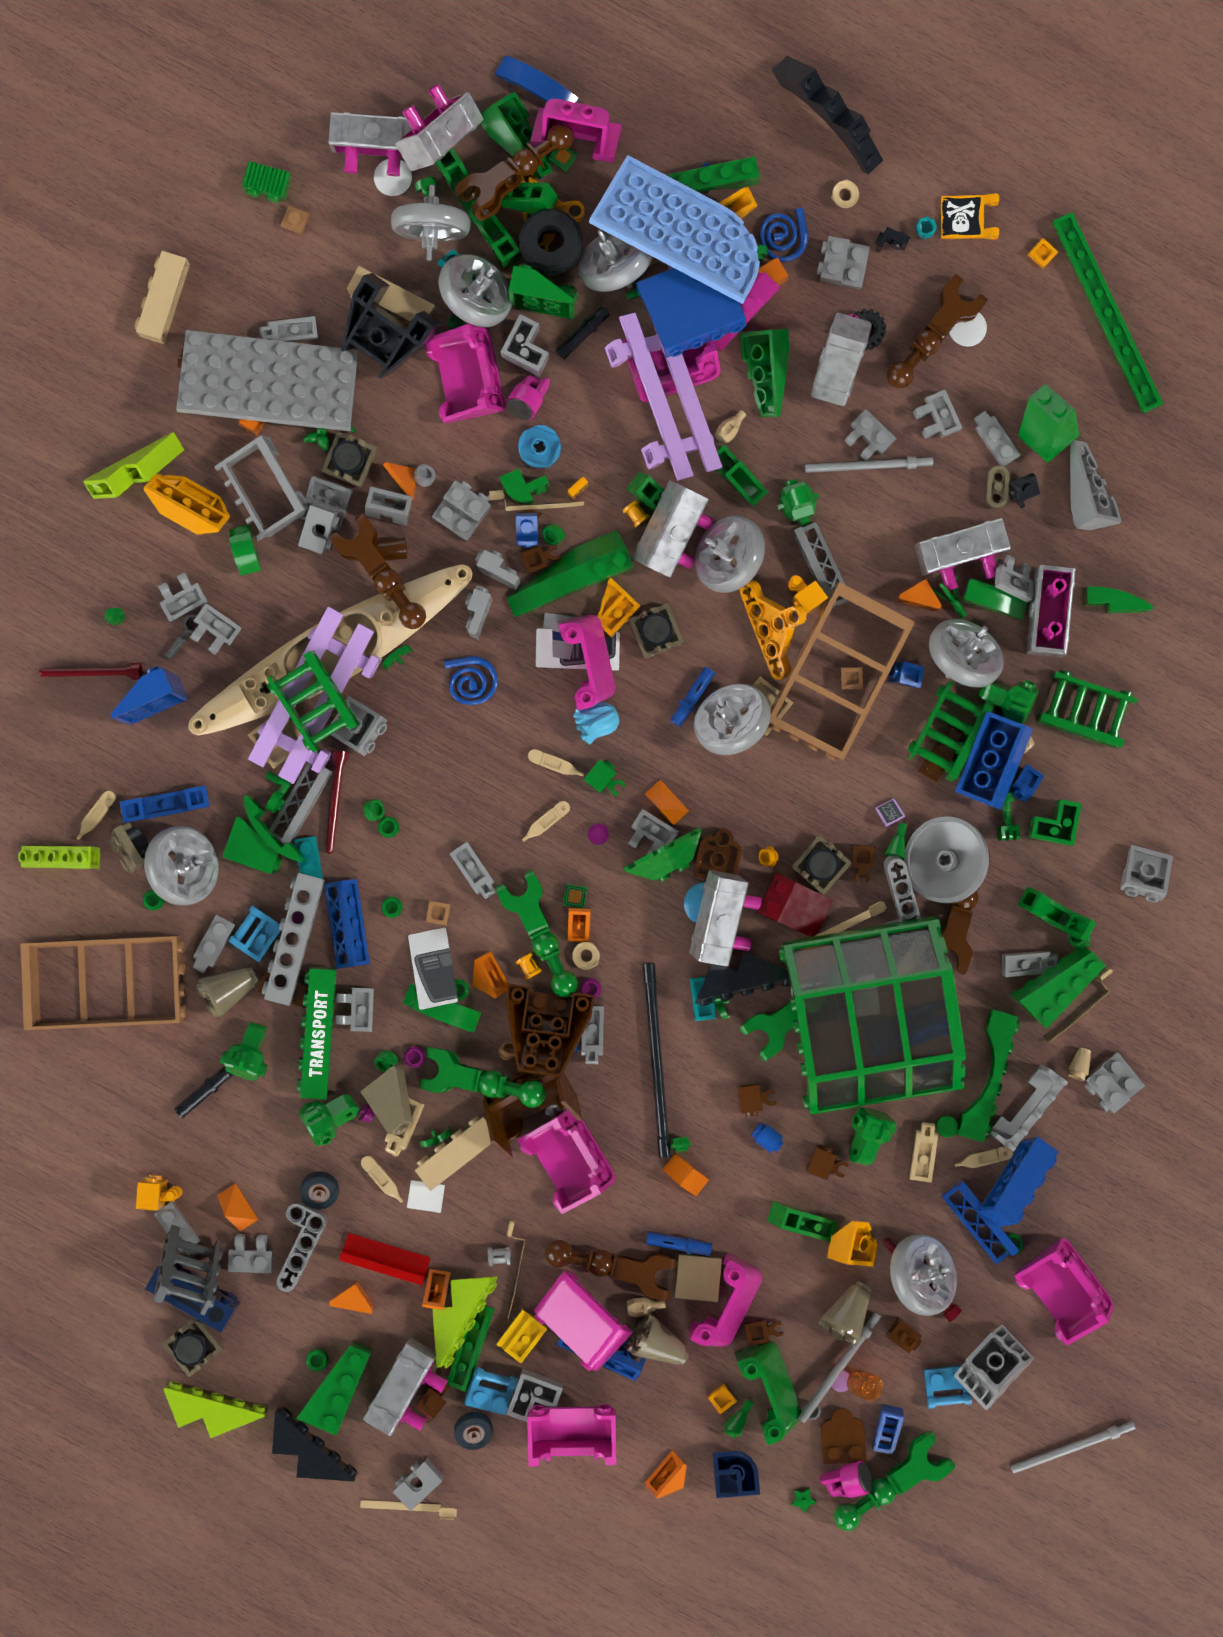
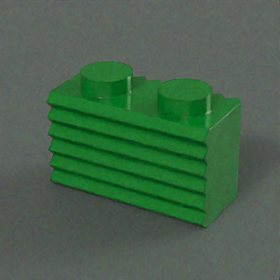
M248 161L241 186L246 191V194L251 197L258 198L261 195L267 197L266 199L273 203H279V200L285 202L292 177L288 171Z

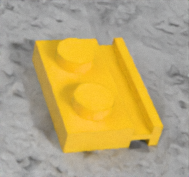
M522 1309L496 1345L504 1349L505 1352L519 1363H522L548 1327L542 1325L534 1316L526 1312L525 1309Z

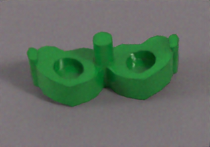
M404 645L391 653L383 661L382 666L388 672V669L396 660L401 665L403 661L400 657L414 651L409 645Z
M714 1000L721 1019L731 1018L723 1004L729 1003V1000Z
M448 1126V1129L439 1136H437L435 1130L431 1131L432 1139L422 1141L418 1139L421 1147H430L447 1139L452 1135L450 1127Z

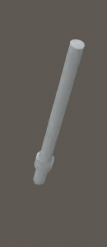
M907 456V459L805 464V473L902 467L916 469V467L933 466V457L916 458V456Z
M876 1312L863 1325L857 1345H850L799 1415L798 1419L803 1423L810 1417L864 1340L869 1339L873 1333L872 1329L881 1318Z
M1133 1421L1117 1427L1113 1425L1107 1427L1106 1431L1010 1465L1013 1474L1110 1438L1111 1440L1120 1438L1121 1434L1136 1428Z

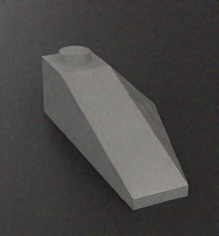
M1074 440L1070 444L1071 512L1074 525L1077 529L1090 531L1120 524L1122 520L1113 496L1109 498L1104 488L1107 483L1105 479H1101L1097 474L1096 469L1098 465L1087 443Z

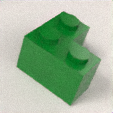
M1062 799L1056 800L1052 819L1037 816L1030 818L1027 838L1068 847L1074 846L1082 803Z

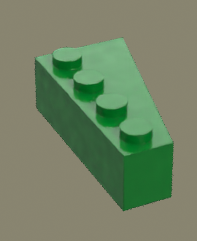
M1075 949L1060 959L1058 964L1052 968H1047L1042 972V975L1034 980H1029L1024 984L1023 988L1018 991L1015 990L1009 995L1037 1023L1047 1029L1106 965L1089 949Z
M352 1341L296 1419L337 1435L373 1349Z

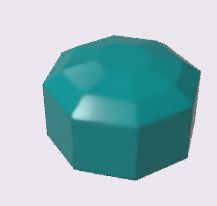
M928 216L919 219L915 227L917 236L924 240L933 237L937 229L935 220Z

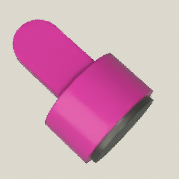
M528 375L517 384L506 399V406L510 413L519 419L531 420L543 403L542 398L549 388L550 379L546 377L539 379Z
M863 1461L842 1465L840 1469L825 1472L819 1477L821 1484L826 1485L832 1497L853 1498L869 1494L872 1490V1476L868 1466ZM841 1481L842 1485L837 1486L835 1482Z

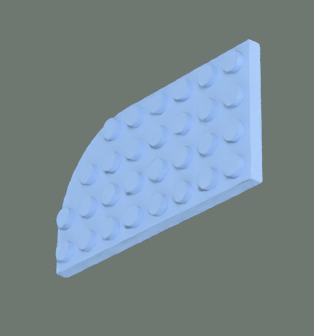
M629 155L625 158L589 220L590 224L742 304L756 280L760 263L757 253L758 246L753 234L748 232L743 225L744 221L737 214L720 203Z

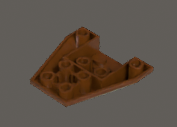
M508 984L505 1006L517 1072L561 1078L592 1017L595 995L573 993L572 997L564 998L555 994L530 991V986Z

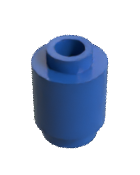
M762 1122L759 1123L751 1134L755 1138L754 1141L769 1153L773 1150L777 1152L784 1143L781 1140L783 1136L779 1132Z

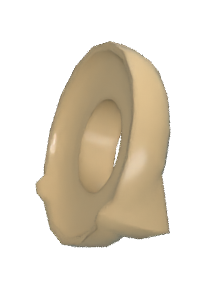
M849 180L840 181L834 186L831 199L841 208L853 207L859 199L858 187ZM846 189L849 191L850 198L848 201H843L840 198V190Z
M582 942L574 948L572 959L578 968L589 970L598 965L600 953L594 943ZM585 949L590 950L593 955L589 962L581 958V953Z

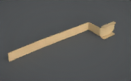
M503 490L489 491L490 495L487 496L490 500L504 499L506 511L584 506V501L506 506Z
M879 901L869 906L867 911L816 936L841 932L872 917V915L874 917L885 912L887 907L884 902Z
M1107 967L1105 970H1103L1100 974L1097 975L1099 981L1107 990V992H1105L1094 1003H1092L1070 1024H1068L1065 1028H1063L1051 1039H1049L1047 1041L1048 1043H1050L1053 1039H1055L1067 1028H1069L1073 1023H1075L1080 1017H1082L1088 1010H1090L1096 1003H1098L1103 997H1105L1110 992L1107 989V987L1103 984L1102 980L1105 979L1109 974H1111L1114 971L1113 969H1108Z
M514 1220V1221H509L508 1230H507V1236H509V1237H511V1238H514V1239L524 1240V1243H523V1247H522V1252H521V1257H520V1262H519V1268H518V1273H517V1278H516V1283H515V1289H514V1293H513V1297H512V1301H511V1305H510V1310H509V1314H508V1319H509V1315H510V1311H511V1307H512V1303H513V1299H514V1295H515V1290H516V1285H517V1280H518V1274H519V1269H520V1264H521V1259H522V1254H523V1249H524V1244H525V1239L517 1238V1237H513V1236H512V1232H513V1227H514V1222H515V1220Z
M361 1500L360 1508L409 1510L402 1502ZM419 1503L412 1510L439 1512L440 1519L454 1520V1517H457V1509L455 1507H441V1504Z

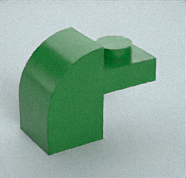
M519 468L499 477L507 496L513 502L521 505L533 504L531 495L534 493L535 496L541 495L547 491L546 488L550 487L546 475L526 484Z
M250 524L229 529L230 546L240 575L243 576L261 571L260 558L254 544Z

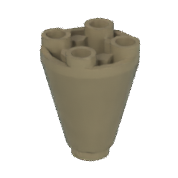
M249 967L248 969L241 968L198 980V984L195 987L199 995L208 1001L205 1006L209 1014L219 1018L255 987L254 984L259 981L253 969Z
M856 1281L821 1316L818 1325L826 1330H832L830 1334L835 1338L842 1340L844 1337L845 1341L856 1346L861 1336L871 1289L865 1284Z
M647 1314L642 1320L637 1319L632 1327V1331H634L633 1336L626 1345L627 1351L637 1357L674 1365H683L689 1356V1349L655 1316Z

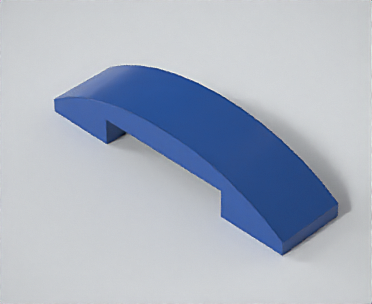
M505 56L495 72V75L511 85H518L545 102L551 99H561L575 103L578 101V97L564 86L539 70L512 57Z
M206 785L156 796L120 801L124 823L210 807Z

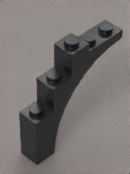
M786 56L772 69L781 87L799 97L831 127L846 145L864 173L869 174L883 161L869 135L871 130L863 115L847 108L840 93L824 85L815 68Z

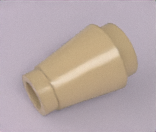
M1079 1047L1067 1069L1069 1077L1085 1081V1078L1089 1076L1092 1051Z

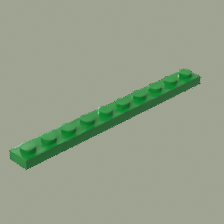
M1073 212L1053 220L1052 225L1141 413L1144 414L1162 406L1164 403Z

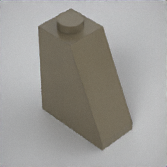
M392 1066L360 1091L388 1134L400 1135L413 1122L405 1074L401 1066Z

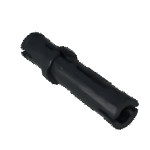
M601 305L589 318H585L583 320L584 323L555 350L557 354L565 360L591 333H595L598 330L597 328L610 316L609 312Z
M223 1066L213 1076L206 1078L204 1083L175 1107L174 1110L182 1119L185 1118L209 1095L219 1091L218 1088L230 1079L232 1074L226 1072Z

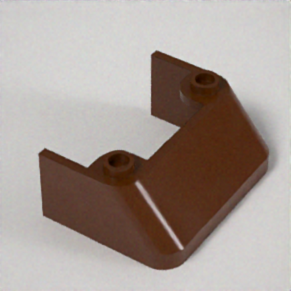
M522 1072L510 1079L509 1082L522 1085L526 1081L536 1080L544 1086L546 1098L540 1106L535 1108H529L522 1104L519 1097L507 1094L505 1098H489L484 1096L483 1104L490 1142L507 1159H513L510 1142L521 1135L523 1130L522 1121L554 1103H557L561 1110H568L578 1121L583 1120L577 1094L564 1073L560 1078Z

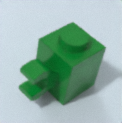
M607 759L604 762L599 760L584 778V781L600 794L607 787L614 796H618L619 794L614 790V786L617 784L624 788L626 786L621 780H612L617 774L614 771L616 767Z

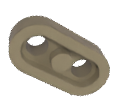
M994 466L987 475L985 501L992 509H1000L1008 501L1010 473L1004 466ZM999 474L1001 481H996L994 475ZM997 495L999 502H994L992 497Z

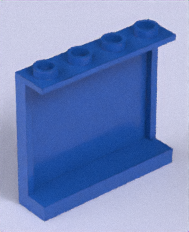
M675 268L636 283L638 295L645 304L664 348L666 358L679 356L685 350L699 348L703 343L711 340L717 341L723 335L731 332L737 333L746 327V316L738 301Z

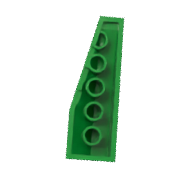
M615 530L575 547L507 597L514 617L517 618L607 581L610 578L633 570L634 566L618 531Z

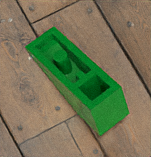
M521 182L518 187L503 197L501 206L533 214L542 209H555L559 197L549 183Z
M641 472L636 475L626 488L652 512L655 511L661 499V494L664 492V489L652 477Z
M773 1201L767 1222L780 1229L828 1242L831 1241V1236L835 1234L838 1222L777 1201Z

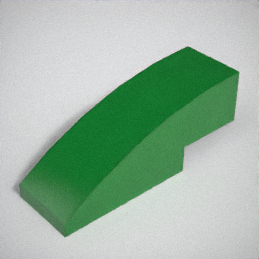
M725 444L721 445L717 449L722 468L717 469V473L753 507L768 491L742 461L733 455Z
M973 579L967 581L962 602L1019 620H1023L1028 603L993 585Z
M1087 586L1083 589L1084 606L1105 605V614L1143 613L1153 610V605L1121 590Z

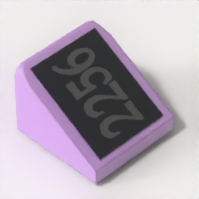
M894 798L875 808L884 827L905 817Z

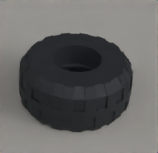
M554 208L542 209L529 216L522 225L519 234L521 256L528 266H531L532 269L541 275L556 276L566 273L576 265L582 253L583 237L581 229L576 220L565 211ZM555 233L563 239L564 243L559 250L547 252L539 247L538 241L545 234Z

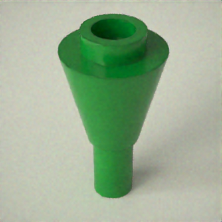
M898 824L896 835L884 853L886 857L896 855L905 860L904 835L907 824Z
M746 1399L741 1409L722 1425L726 1428L724 1430L726 1434L734 1439L736 1436L741 1438L747 1414L754 1403Z

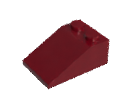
M774 873L757 913L808 937H814L818 934L833 900Z

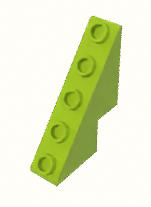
M171 432L83 480V483L93 499L116 498L132 484L148 482L183 452L184 448L175 433Z
M22 846L18 859L23 868L100 869V848L84 846Z
M497 1276L451 1280L452 1306L444 1307V1310L433 1309L437 1368H448L452 1364L455 1351L463 1345L465 1341L464 1336L474 1326V1319L477 1313L481 1312L485 1307V1300L488 1294L495 1290Z
M170 1381L163 1389L178 1428L203 1418L210 1438L263 1418L268 1413V1410L263 1405L254 1404L251 1406L245 1404V1401L242 1399L233 1398L229 1400L220 1393L213 1392L212 1394H207L201 1388L182 1387L181 1383Z

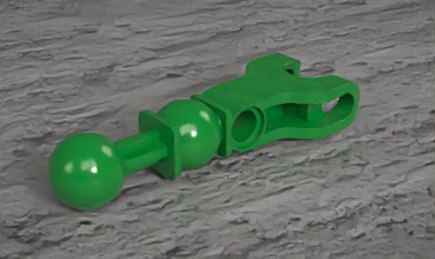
M530 869L525 873L528 885L525 894L515 897L510 894L507 887L503 884L496 886V892L503 907L520 916L532 940L534 953L541 958V962L546 960L553 975L550 985L554 994L559 997H569L575 993L578 981L572 972L564 970L557 955L561 953L558 938L555 934L549 932L551 930L539 906L543 895V888L535 872Z
M845 961L850 983L857 982L859 977L857 967L852 962ZM838 963L832 968L829 979L818 987L814 983L812 984L813 987H806L802 991L843 985ZM828 995L803 999L806 1018L808 1014L818 1012L823 1007L824 1001L825 1003L828 1002L825 998ZM788 1002L773 1014L756 1013L740 1026L739 1030L744 1035L757 1029L763 1030L768 1034L769 1041L760 1051L762 1061L770 1059L783 1049L785 1035L794 1028L793 1020H797L796 1011L792 1012L791 1004Z
M436 1047L427 1048L426 1056L437 1062L439 1072L434 1079L420 1080L419 1088L433 1093H445L453 1087L481 1092L489 1098H505L507 1094L519 1097L522 1104L529 1108L540 1106L546 1098L544 1086L536 1080L526 1081L523 1085L509 1082L510 1076H503L496 1070L486 1071L461 1064L457 1055L451 1050Z
M925 1431L914 1438L908 1447L907 1457L884 1474L886 1478L875 1479L872 1482V1490L869 1494L855 1504L844 1503L837 1507L834 1513V1522L839 1529L843 1531L855 1530L860 1524L861 1515L875 1505L878 1510H881L880 1506L891 1504L896 1494L900 1496L922 1480L940 1481L954 1470L955 1463L950 1458L945 1457L936 1462H931L927 1459L928 1450L936 1442V1436L933 1431Z

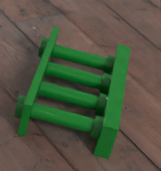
M312 650L303 655L306 660L303 661L304 664L278 680L274 675L266 679L269 682L267 684L268 689L273 695L276 694L303 736L302 742L308 751L312 750L314 753L320 750L318 742L342 727H348L351 730L360 725V722L318 655ZM313 671L317 677L315 683L293 697L288 698L282 687L304 673ZM320 689L322 691L325 690L329 696L327 701L300 717L294 706ZM331 708H336L341 715L338 717L339 719L312 736L306 724Z
M1059 670V672L1052 673L1051 678L1058 680L1049 710H1046V713H1040L1036 722L1116 749L1122 748L1125 739L1119 738L1120 734L1118 732L1128 703L1135 704L1138 698L1132 697L1133 693L1121 690L1117 692L1071 677L1072 673ZM1066 683L1079 688L1070 715L1065 720L1058 717L1057 711ZM1089 690L1098 693L1099 696L1090 723L1087 726L1078 724L1079 721L1077 719L1086 691ZM1108 696L1120 701L1110 731L1104 733L1099 731L1098 724Z
M949 680L945 685H940L936 693L938 699L916 741L912 740L907 748L909 752L907 759L911 760L918 754L944 768L945 772H947L945 779L954 782L958 778L972 750L986 712H992L995 704L986 701L983 705H976L949 690L953 684ZM946 698L974 713L973 716L976 717L974 723L967 724L941 710L940 707L944 699ZM935 716L964 731V734L967 735L964 742L960 741L958 743L930 728ZM927 735L955 750L954 753L957 756L954 761H947L921 747L920 745L924 737Z

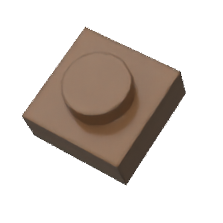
M288 205L281 223L282 228L302 235L309 218V213Z
M862 667L840 668L841 690L863 689Z
M429 901L426 922L447 926L451 904Z

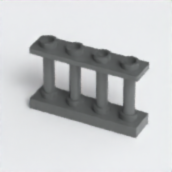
M171 1225L164 1240L153 1301L162 1303L166 1295H176L202 1303L200 1314L205 1315L208 1308L212 1309L216 1299L213 1293L218 1285V1280L215 1277L218 1276L221 1266L218 1264L223 1250L220 1249L221 1241L216 1240L212 1249L185 1241L179 1236L180 1227ZM181 1248L209 1257V1262L205 1263L179 1255L176 1249ZM178 1263L207 1272L206 1279L176 1270V1267L173 1265ZM174 1278L203 1287L204 1293L201 1294L174 1286L170 1281Z

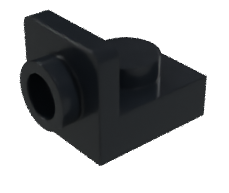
M887 227L884 233L880 231L875 244L878 245L876 251L880 253L885 242L889 243V247L895 250H905L910 237Z
M1034 473L1009 482L1011 491H1009L1010 499L1013 503H1017L1020 508L1025 507V500L1040 494L1037 478Z

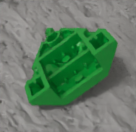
M700 827L623 868L624 871L653 881L658 879L662 882L670 878V872L678 869L679 872L690 867L689 862L694 858L701 835Z

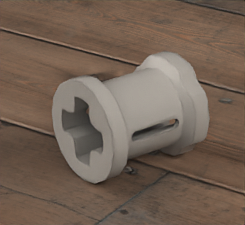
M510 1246L498 1249L488 1247L489 1267H492L493 1264L506 1263L511 1265Z

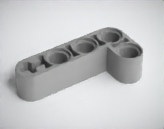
M890 855L884 861V870L898 919L886 922L885 924L921 919L907 866L898 856ZM895 862L898 864V866H896V869L899 876H897L896 872L892 869L894 867L893 863ZM905 882L904 890L896 891L898 883ZM905 903H911L910 909L903 912L902 906ZM918 928L912 932L907 930L896 932L894 937L889 938L890 945H897L917 939L923 934L924 930L923 928Z
M301 1201L292 1203L286 1211L287 1219L291 1223L302 1227L277 1278V1286L283 1292H290L298 1284L328 1221L324 1212L310 1208ZM299 1207L303 1213L302 1217H295L292 1214V1208ZM312 1217H319L322 1225L315 1227L311 1222ZM302 1237H310L312 1245L308 1247L303 1245ZM293 1256L301 1257L303 1264L301 1266L294 1265L292 1262ZM290 1271L294 1272L289 1285H286L285 1278L289 1275Z

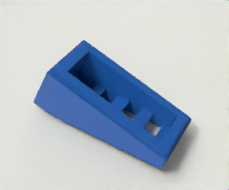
M882 1404L872 1450L894 1455L904 1419L902 1408ZM885 1423L893 1424L894 1427L887 1426V1425H884V1424H885ZM882 1432L891 1433L892 1436L882 1434ZM880 1440L889 1441L891 1443L889 1445L879 1442Z

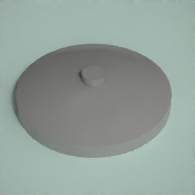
M946 816L925 822L912 834L905 849L904 862L908 869L912 887L917 893L934 902L955 903L972 895L983 883L989 866V852L982 834L972 824L959 818Z

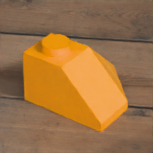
M851 1221L831 1236L827 1258L847 1265L874 1266L878 1244L876 1239L871 1236L870 1231L872 1228L870 1223Z

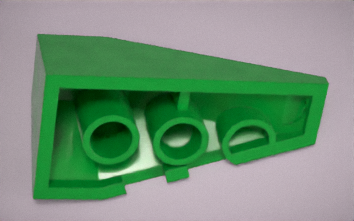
M788 328L739 332L740 353L742 360L746 361L749 370L747 373L748 379L752 380L755 388L754 397L761 418L780 417L790 352Z

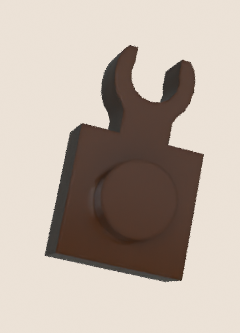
M541 546L521 552L527 574L548 568L546 561L559 560L560 555L553 557L550 554L552 550L557 549V546H551L545 552L542 551Z
M852 846L851 867H858V871L855 874V882H858V877L861 874L866 877L865 883L869 882L870 877L867 868H874L875 847Z
M765 1319L744 1323L748 1346L770 1342V1335L776 1337L784 1335L783 1331L776 1332L774 1330L775 1326L782 1325L781 1321H774L771 1325H767Z

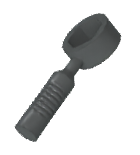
M191 614L184 619L183 626L186 631L176 639L165 653V656L170 660L186 642L188 634L193 633V630H189L187 623L191 618H196L197 615Z

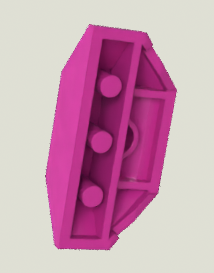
M766 273L757 274L747 298L743 304L740 303L746 316V325L781 288ZM739 332L723 335L721 339L714 341L715 346L722 351Z

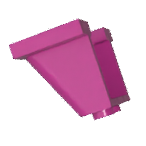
M551 99L547 101L545 108H539L530 144L533 147H537L547 140V133L552 125L564 123L572 129L574 138L596 142L593 159L614 163L622 125L610 122L609 113L605 109L561 99Z

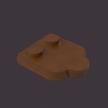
M718 829L713 833L712 837H705L700 842L693 877L707 880L709 870L738 874L742 848L737 842L733 841V835L728 829Z
M846 1408L836 1409L831 1418L826 1419L821 1425L823 1464L867 1462L863 1422L859 1418L853 1417L852 1413Z

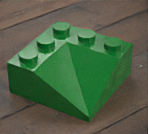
M520 264L519 267L513 266L509 287L511 308L574 320L579 296L578 289L569 284H563V286L554 285L553 282L532 269L531 266Z

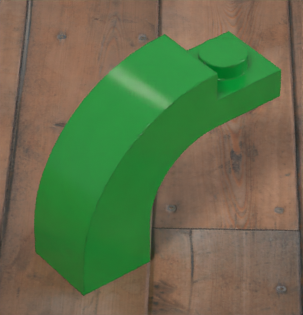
M1028 886L1017 904L1050 926L1085 942L1096 925V922L1069 910L1042 892Z
M412 983L403 1001V1004L412 1007V1009L473 1033L482 1012L457 1002L420 1010L416 985Z

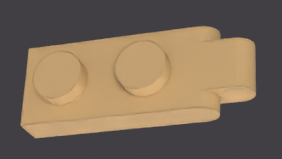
M410 1097L409 1103L413 1122L408 1125V1129L400 1135L387 1133L385 1142L388 1143L385 1151L396 1157L400 1154L401 1149L405 1150L425 1106V1104Z
M921 1122L920 1130H916L910 1180L932 1183L938 1133L934 1132V1123Z

